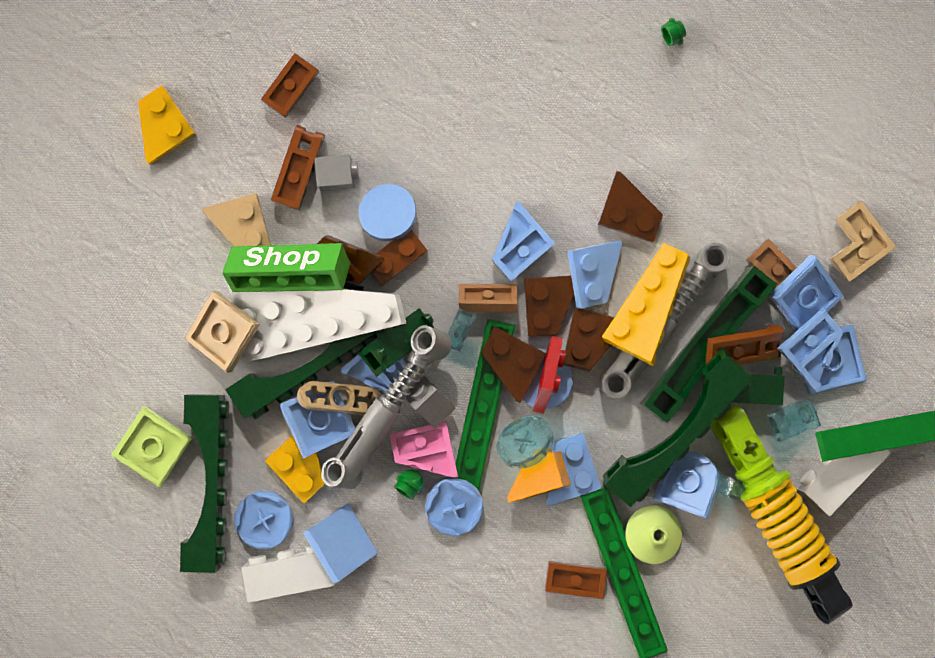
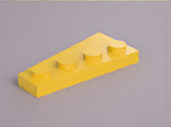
M663 243L603 334L604 342L654 367L657 358L656 352L664 338V329L668 317H671L676 294L680 291L690 262L689 254Z

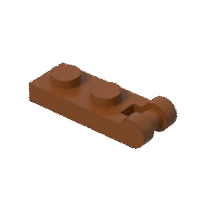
M299 125L295 127L271 197L272 202L300 211L315 167V158L318 157L323 146L325 134L317 131L315 134L308 132L305 127ZM302 142L311 144L309 151L299 149Z
M769 325L766 329L708 338L705 364L721 348L740 364L781 357V352L778 347L780 346V340L783 339L784 328L779 325Z

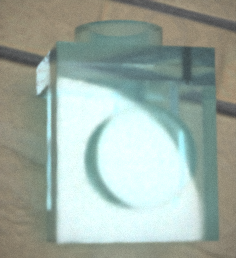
M810 399L788 404L767 414L777 442L785 441L806 430L816 429L821 426L817 411Z

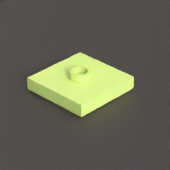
M144 406L111 456L157 487H162L194 438Z

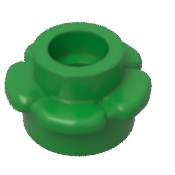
M670 18L667 23L661 26V33L667 45L673 46L677 43L682 45L683 37L686 36V29L681 21Z

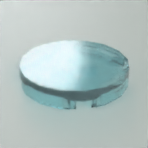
M535 415L523 416L512 421L499 435L496 445L497 453L509 467L528 468L546 457L550 451L548 449L550 443L553 444V431L543 418Z

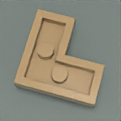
M859 201L835 219L852 243L829 260L846 282H850L895 249L896 246L864 203Z

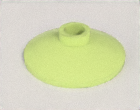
M649 505L640 508L631 516L626 527V542L631 553L636 558L645 563L659 564L672 558L678 551L682 540L681 525L677 517L669 509L658 505ZM660 530L661 538L656 541L654 539V532Z

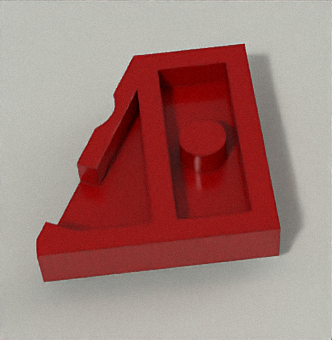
M551 336L539 380V390L534 402L533 412L544 414L551 394H557L561 376H556L557 367H563L566 351L561 350L563 338Z

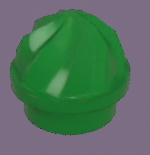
M406 470L396 477L397 483L394 488L400 494L411 500L416 495L421 494L424 481L418 471Z

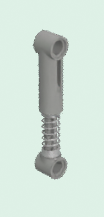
M712 243L703 247L698 252L692 269L687 273L688 277L683 279L680 291L676 294L673 303L674 308L671 317H668L664 329L665 335L662 343L659 344L656 355L678 328L676 324L679 321L678 317L681 314L684 315V309H688V304L694 302L693 298L695 295L699 296V290H704L702 286L705 283L708 284L720 271L728 267L731 255L725 245ZM709 251H714L719 255L720 260L717 266H712L707 261ZM622 351L610 368L601 376L599 381L601 392L613 399L625 397L649 364L637 358L625 373V368L634 356ZM612 376H618L622 380V387L618 392H612L608 388V381Z
M426 325L418 327L411 336L413 351L408 355L407 364H402L403 370L398 371L399 376L397 378L393 377L395 382L389 384L390 389L388 391L385 390L386 394L376 397L337 456L328 459L324 463L321 475L326 485L343 489H354L360 484L362 469L401 414V402L406 401V395L411 394L410 388H415V382L420 381L419 375H424L423 369H428L435 360H441L449 354L452 341L446 332Z

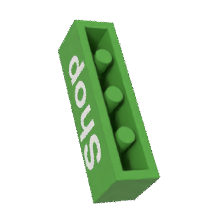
M342 243L233 246L230 249L222 274L232 292L343 290L350 261Z

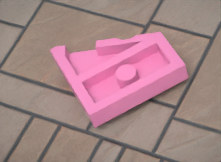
M446 421L441 422L436 428L432 425L389 434L395 463L452 478L458 477Z

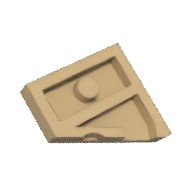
M256 193L202 208L204 214L233 246L272 245L259 197Z

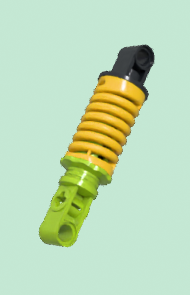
M733 406L722 417H716L711 422L710 427L734 466L737 480L742 481L745 487L739 494V498L752 511V518L758 519L756 525L759 529H763V538L769 539L767 545L769 548L774 549L773 555L776 559H779L778 564L784 571L790 589H803L818 619L824 624H830L853 606L849 595L844 591L834 573L841 563L837 557L830 553L831 548L825 543L823 534L819 533L818 525L813 523L814 518L808 513L806 504L802 503L803 499L797 493V488L791 481L790 472L787 470L777 471L775 465H773L775 461L772 455L767 454L745 411L739 406Z

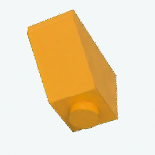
M546 448L534 452L535 458L525 461L507 496L508 502L524 500L570 486L571 483L561 451L551 452V448Z

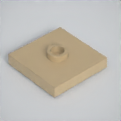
M212 291L185 340L228 373L234 370L260 323L220 292Z

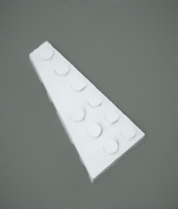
M229 287L232 303L260 323L244 351L246 363L406 324L400 294L348 289L232 292Z

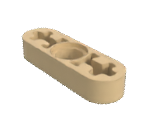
M310 381L300 387L297 393V400L307 410L365 415L369 409L367 408V403L357 402L354 404L355 399H363L369 395L370 400H375L376 397H381L382 395L373 387ZM312 388L314 394L323 395L326 393V389L328 390L326 398H317L313 402L305 393L309 392ZM335 391H342L346 394L347 403L345 406H338L334 402L333 394Z

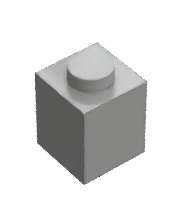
M350 155L315 158L316 181L320 191L355 188L354 180H359L358 163L352 162Z
M425 376L415 383V388H410L411 394L406 395V400L434 428L456 409L444 394Z

